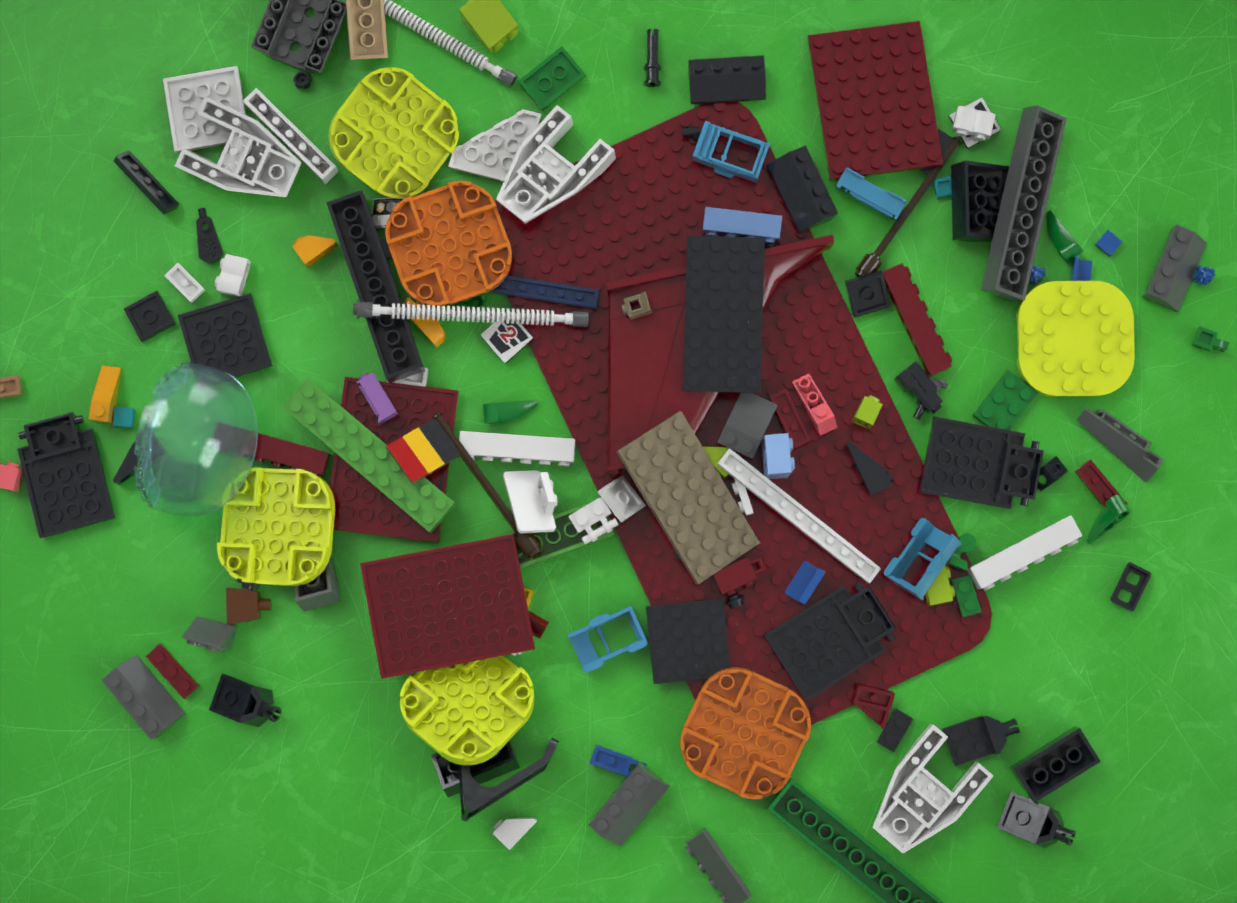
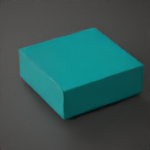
M951 176L934 179L933 186L937 199L952 196Z
M114 407L113 426L133 428L135 409Z

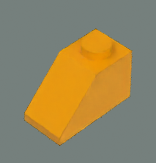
M307 235L296 239L295 244L292 246L304 264L310 267L338 247V244L334 239Z

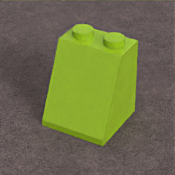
M469 0L459 9L463 23L490 54L494 51L498 52L508 39L512 40L518 35V24L500 0Z

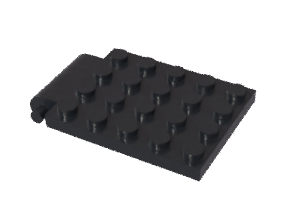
M74 412L24 425L25 431L18 433L20 440L27 438L28 446L17 450L40 539L116 518L94 430L92 428L80 432L78 424L84 423L82 415L76 417Z
M933 416L919 492L1011 509L1013 496L1021 497L1020 505L1028 506L1029 499L1035 500L1044 450H1038L1040 444L1038 441H1032L1031 448L1023 447L1025 433Z
M861 582L854 585L857 593L851 596L843 585L764 635L805 702L884 653L886 650L879 639L886 636L888 641L891 642L896 638L892 631L897 628L870 586L864 588Z

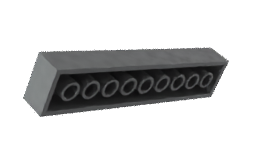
M1038 105L1023 108L981 287L982 291L1008 301L1025 300L1067 119Z

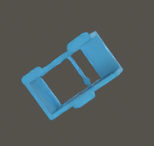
M705 121L692 156V161L712 167L715 173L732 178L735 175L756 183L770 143ZM719 135L729 138L725 152L721 156V161L711 158ZM732 139L760 149L752 171L724 162L727 159L726 155Z
M846 167L836 188L839 190L841 188L845 189L844 192L846 194L850 192L849 195L891 219L894 217L893 220L896 221L907 201L890 191L886 192L864 180L865 177Z
M921 518L911 531L913 538L899 558H893L884 570V575L895 585L921 600L924 599L923 596L956 548L962 544L955 535L951 534L950 536L944 533L925 518ZM925 544L940 551L934 559L920 552ZM920 555L931 563L915 587L903 580L902 577L916 557Z
M632 606L610 616L602 614L591 619L590 625L568 634L583 671L586 673L601 667L605 660L625 651H637L648 644ZM626 614L638 641L610 652L602 634L603 631L599 626ZM597 628V633L600 634L608 652L607 655L598 658L587 634L588 631Z

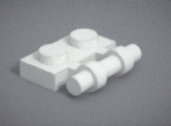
M602 497L568 516L578 533L586 530L588 533L582 537L585 545L591 541L598 540L597 537L606 532L610 533L613 531L612 528L619 525L615 518L609 522L605 518L612 513ZM601 521L603 525L593 531L590 526Z

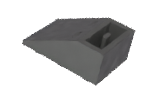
M197 616L182 638L187 639V644L204 646L212 651L225 652V649H231L237 627Z

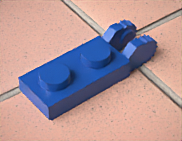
M596 745L590 764L627 776L631 772L629 771L630 764L637 765L639 761L625 754Z

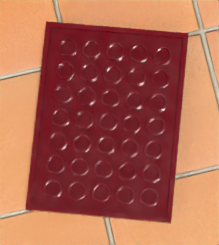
M920 21L808 35L830 181L840 180L846 167L865 177L943 166Z
M345 377L341 407L386 445L391 444L432 420V416L437 412L442 413L441 416L454 432L459 391L379 381L398 413L379 425L378 417L356 383L360 379ZM334 453L330 489L335 500L333 530L439 543L442 522L431 534L337 453ZM450 462L425 477L445 495Z
M514 534L360 563L381 679L536 649Z

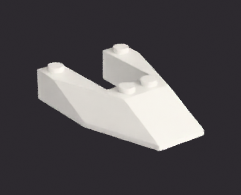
M205 96L198 114L231 129V134L218 163L190 150L182 149L175 167L227 191L287 197L302 162L259 121Z
M558 105L519 146L496 198V201L524 223L529 222L578 193L601 175L616 159L615 150L601 139L595 143L576 166L552 149L573 126L571 115Z
M933 724L928 725L895 768L872 827L902 853H905L957 821L993 777L982 765L974 762L950 791L924 768L925 764L948 738Z

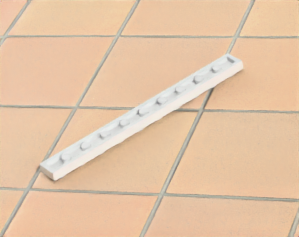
M730 448L717 463L719 467L867 584H870L881 569L878 565Z

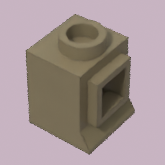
M646 292L624 299L625 304L622 305L624 315H628L630 320L653 313ZM639 301L641 308L632 311L630 303Z

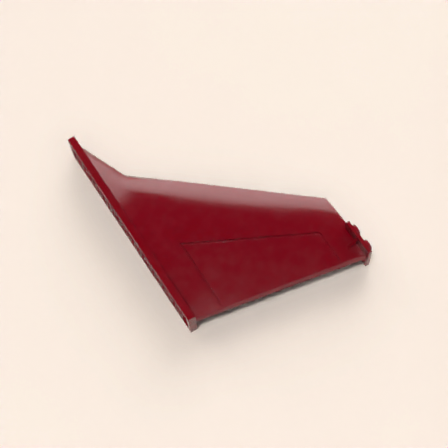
M833 235L764 249L763 312L783 278L824 251L832 249L834 244ZM686 266L606 282L609 297L608 467L606 472L607 475L611 474L612 477L621 476L623 471H627L616 451L675 413L681 411L696 434L719 393L683 391ZM646 292L653 313L630 320L628 315H624L622 305L625 304L624 299ZM639 301L630 303L632 311L641 308Z

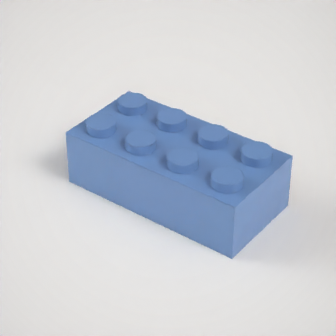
M705 207L702 236L765 238L764 247L771 248L778 245L782 216Z

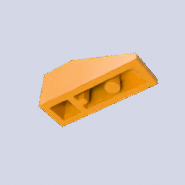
M102 365L91 400L89 420L113 424L114 407H116L122 368Z

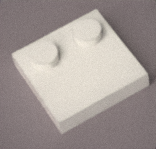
M623 475L598 491L599 495L621 523L646 506Z

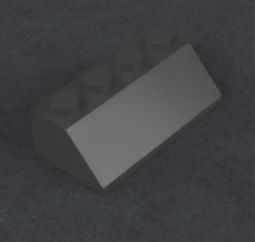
M1178 224L1171 228L1142 297L1178 312L1207 243L1194 231Z
M138 655L128 659L102 679L103 683L150 739L158 738L186 714Z
M639 761L591 819L589 826L603 838L621 846L670 786Z
M703 828L686 841L688 844L685 847L691 857L694 855L699 860L697 863L698 867L703 873L707 871L711 877L708 881L714 889L718 888L721 891L720 898L724 903H742L752 897V894L706 828Z

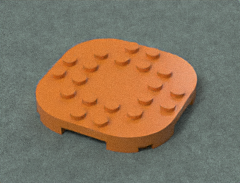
M453 181L449 182L446 186L414 197L409 196L393 208L387 220L385 229L386 240L402 285L409 296L422 305H430V307L435 305V308H437V305H440L441 308L442 305L447 307L479 296L498 287L509 273L512 263L511 245L495 201L485 189L472 184V182Z
M740 667L722 669L705 681L683 725L680 736L682 756L689 769L698 777L705 778L737 793L738 796L743 798L763 799L779 792L789 781L802 749L809 739L811 718L804 701L790 688L749 669Z

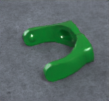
M484 294L472 298L469 303L459 302L451 305V307L455 306V310H457V306L466 305L472 310V307H475V309L482 307L486 300ZM474 301H479V305L472 306V303Z

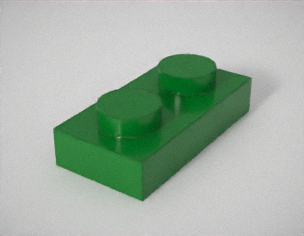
M971 575L951 580L961 617L980 613L981 609Z

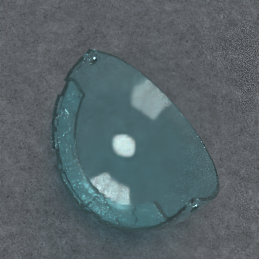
M182 362L181 366H174L164 374L151 393L154 397L150 405H145L136 437L134 455H138V466H134L139 494L143 501L148 502V507L169 514L192 517L206 515L219 509L239 491L254 461L258 432L252 401L247 391L236 378L214 367L192 362Z

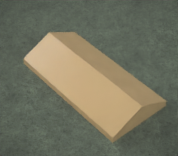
M346 0L350 60L388 58L384 0Z

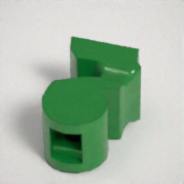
M969 533L959 536L958 539L962 544L956 548L947 562L948 565L964 572L967 571L968 564L967 561L960 559V554L971 553L976 546L975 537Z

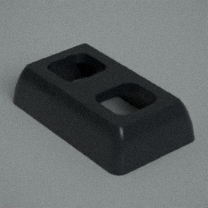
M1129 562L1110 600L1129 611H1134L1151 577V572ZM1129 572L1140 576L1137 585L1126 581ZM1121 589H1125L1132 594L1128 603L1118 599Z

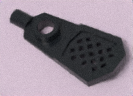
M205 208L198 209L200 218L196 221L199 259L206 263L217 262L223 255V250L212 219L207 216ZM207 223L208 228L203 230L202 225Z

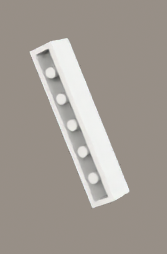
M257 88L243 100L247 108L325 185L339 172L337 167Z
M460 431L459 441L473 460L474 457H482V461H493V458H499L501 462L512 463L513 459L520 460V463L531 464L532 461H539L540 465H551V462H557L558 466L569 467L570 463L574 464L575 439Z
M1071 515L968 568L967 572L971 575L976 589L983 588L986 591L995 586L993 582L999 579L1003 582L1011 578L1010 574L1014 571L1020 573L1028 569V564L1032 562L1038 564L1045 560V555L1050 553L1053 556L1061 552L1060 547L1066 544L1070 547L1078 543L1077 538L1081 537L1082 534Z

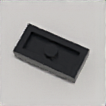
M895 709L876 742L894 752L913 718Z

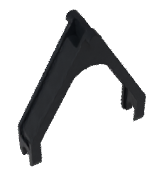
M552 738L542 758L495 787H485L478 784L470 774V765L458 764L461 819L468 821L477 813L542 773L546 769L559 741Z

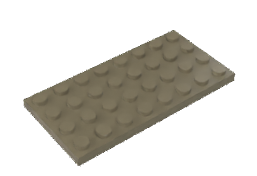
M681 411L616 451L695 584H700L760 543Z

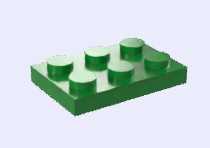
M560 47L521 78L518 83L543 111L584 79L586 74L567 51Z
M1007 370L972 416L985 426L1011 430L1038 392Z

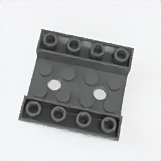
M270 0L251 47L272 60L308 73L322 74L346 15V2L340 0ZM307 10H314L315 15L312 18L305 17ZM300 44L301 49L298 52L291 51L292 45Z

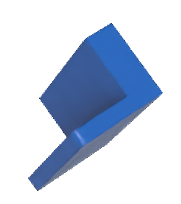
M1075 257L1072 260L1070 281H1090L1092 261L1079 260V257Z
M804 561L785 590V594L800 604L805 605L824 576L825 571Z

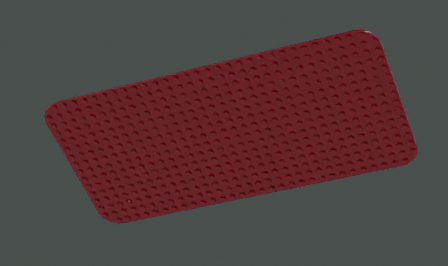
M738 102L702 104L610 146L615 150L616 159L601 175L575 195L527 223L521 221L498 201H495L511 245L512 263L508 276L600 290L597 310L507 296L512 309H515V313L516 309H520V313L521 309H524L525 313L526 309H529L530 313L531 309H534V313H536V310H539V314H541V310H544V314L546 310H549V314L551 310H554V314L561 315L572 313L573 311L588 312L589 314L588 327L564 324V322H554V325L550 326V322L549 325H545V321L544 325H540V321L539 325H535V321L534 325H531L530 321L529 325H526L525 321L522 325L534 337L529 345L573 439L576 440L575 444L597 491L620 477H612L611 474L607 475L606 472L608 467L609 297L606 282L686 266L687 236H702L705 207L782 216L780 239L777 246L814 239L810 229L798 233L766 167L767 164L776 160L770 146L756 183L735 175L732 178L715 173L712 167L692 161L697 141L693 137L683 138L682 128L700 127L702 129L705 121L767 143V139L757 119L747 107ZM719 135L711 158L722 160L721 156L725 152L729 140L728 137ZM732 139L726 155L727 159L724 162L752 171L760 149ZM822 253L783 278L763 312L761 393L753 394L770 401L769 396L787 389L811 438L810 442L790 452V458L794 457L795 469H793L789 477L769 480L881 568L871 583L867 584L747 488L746 491L754 513L746 516L745 512L742 514L760 543L727 566L747 557L749 561L764 556L763 561L769 568L756 574L757 579L754 580V585L745 589L744 586L736 588L739 595H744V604L733 609L726 605L725 601L728 597L726 594L721 595L713 576H710L700 584H695L682 560H674L675 549L628 471H623V477L646 506L622 523L611 509L612 514L609 515L611 520L615 518L619 524L614 528L650 605L723 599L730 668L740 667L749 669L796 692L807 706L811 725L855 705L852 702L857 683L887 690L970 651L985 638L990 629L992 617L989 600L983 588L977 590L974 585L981 612L962 618L956 597H952L953 601L928 606L925 595L923 596L924 599L921 600L895 585L884 575V570L891 560L895 557L899 558L913 538L911 531L921 518H925L944 533L959 537L939 496L919 492L924 465ZM807 374H810L834 414L837 428L821 436L814 427L792 384V381ZM718 393L695 434L702 447H726L717 442L740 393ZM871 395L880 400L879 403L883 405L873 426L868 430L851 421L861 400L865 396L869 397ZM774 412L764 436L785 434L776 412ZM761 442L753 459L731 449L764 475ZM847 442L853 443L881 465L886 472H890L893 479L890 488L869 497L845 447ZM730 474L725 479L721 476V479L738 505L741 499L739 494L735 495L732 486L735 483L734 478ZM925 544L920 552L934 559L940 551ZM961 553L960 559L967 561L968 568L972 567L967 554ZM918 555L902 579L916 587L931 562ZM807 561L816 568L825 571V574L806 604L802 605L786 595L785 590L802 563ZM756 563L751 564L754 571L759 569ZM947 563L945 564L950 569L951 577L948 578L950 585H952L951 580L969 575L967 571L964 572ZM861 582L864 588L870 586L897 628L892 631L896 638L891 642L888 641L886 636L879 639L886 650L884 653L805 702L764 635L843 585L851 596L857 593L854 587L857 583ZM707 679L686 681L694 700H696L701 687Z

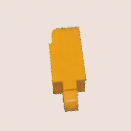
M409 297L403 301L406 306L410 304V308H412V304H415V308H417V304H420L418 302L414 303ZM415 316V319L412 320L413 323L436 348L444 342L446 334L439 321L436 320V317L435 320H431L430 316V320H427V316H425V320H422V316H420V319L417 320V316Z

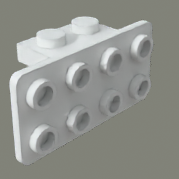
M538 470L504 472L503 479L518 532L538 533L555 531L556 525L553 518V510L557 506L558 500L557 495L553 492V481L549 479L548 472H540Z

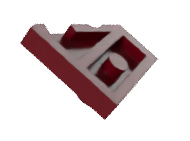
M857 683L852 702L881 728L885 729L895 693Z

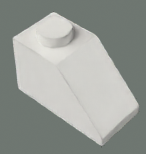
M535 817L507 818L505 821L501 819L493 827L495 829L493 834L510 850L537 822V819Z

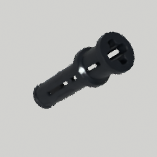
M652 29L647 30V63L644 66L646 71L644 85L646 87H659L661 85V81H659L661 66L658 63V29H654V36H652Z

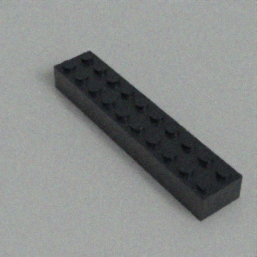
M363 190L326 202L360 302H373V304H379L380 307H392V303H395V307H397V303H400V307H402V301ZM386 314L372 316V318L365 317L385 377L389 383L425 371L406 315L405 319H402V315H400L399 319H397V315L392 319V315Z

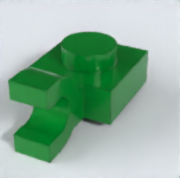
M1199 326L1192 345L1209 352L1213 347L1224 352L1227 350L1229 342L1217 339V332Z

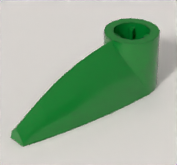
M1049 210L1047 212V225L1050 237L1059 254L1069 263L1080 255L1083 250L1058 218Z
M537 400L483 404L484 424L501 423L516 419L535 408Z
M1115 495L1106 501V507L1101 511L1091 527L1087 539L1088 544L1095 542L1130 514L1131 510L1120 495Z

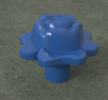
M1033 265L1029 283L1036 285L1041 282L1043 277L1046 276L1045 268Z
M1198 266L1196 268L1197 273L1193 275V282L1199 283V285H1207L1213 280L1215 269L1208 266L1205 268Z

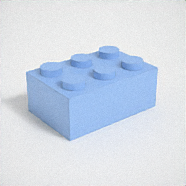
M788 433L765 435L761 441L764 476L768 479L788 478L793 469H795L794 457L790 458V452L793 450L792 438H789Z

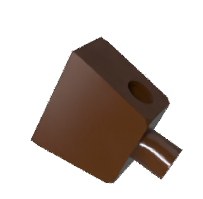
M226 588L227 625L261 619V611L271 610L272 608L271 599H261L259 591Z

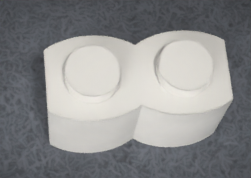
M958 106L952 131L961 137L971 135L978 141L989 140L996 114Z
M226 254L225 258L221 259L220 269L222 270L220 276H217L215 279V287H217L216 290L219 293L234 297L242 296L251 264L249 259Z

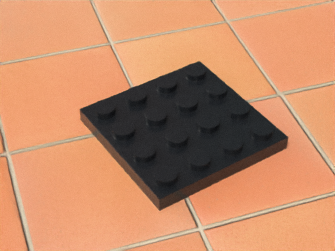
M251 293L178 315L198 388L273 366Z
M723 599L646 606L654 684L708 679L714 673L730 668Z

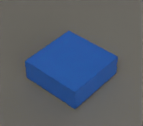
M1107 230L1095 246L1110 257L1123 241Z

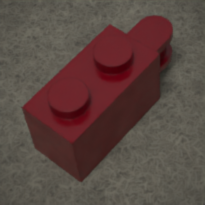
M764 556L749 561L747 557L713 574L712 576L721 595L726 594L728 597L737 593L736 588L744 586L745 589L754 585V580L757 579L756 574L769 568L763 561ZM756 563L759 569L754 571L751 564Z

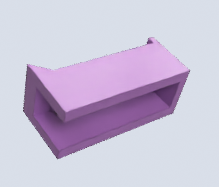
M367 372L359 377L360 380L356 383L378 417V424L381 425L396 416L398 413L375 374Z

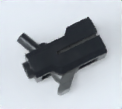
M917 361L895 377L894 380L904 392H910L917 400L918 408L913 418L920 420L924 411L927 414L929 412L934 414L942 408L940 404L943 401L937 393L941 388L946 389L948 384L945 380L930 378Z

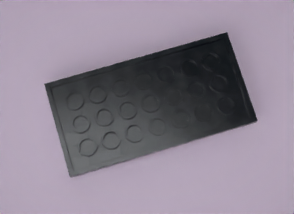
M687 236L683 391L761 393L765 238Z

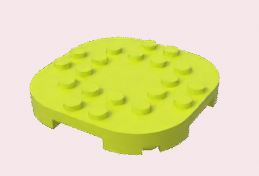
M395 67L381 68L367 74L336 112L329 127V145L335 159L378 194L395 199L412 197L429 185L430 180L454 151L459 138L458 119L452 107L445 100L438 97L410 72Z
M1052 281L1032 289L1025 296V300L1020 302L1016 314L1017 367L1023 381L1039 394L1049 397L1102 396L1119 389L1128 380L1133 370L1135 358L1134 315L1128 298L1117 287L1102 281Z
M255 467L240 472L232 482L227 484L221 498L223 516L220 543L217 542V553L220 563L226 568L229 575L235 579H242V582L299 586L313 581L324 571L332 551L335 500L330 487L321 477L302 469Z
M504 656L417 672L413 677H408L400 693V708L408 728L446 760L459 765H476L495 756L527 722L532 714L535 702L533 684L529 675L522 667L518 668Z

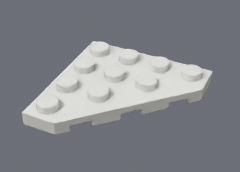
M522 109L516 115L499 122L486 132L476 135L470 141L455 147L448 167L504 183L519 146L537 128L541 120V114Z

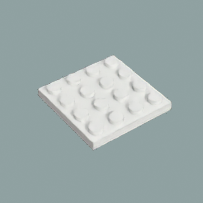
M238 66L163 79L175 153H180L182 149L191 151L225 145L232 130L199 115L198 111L206 96L246 115Z

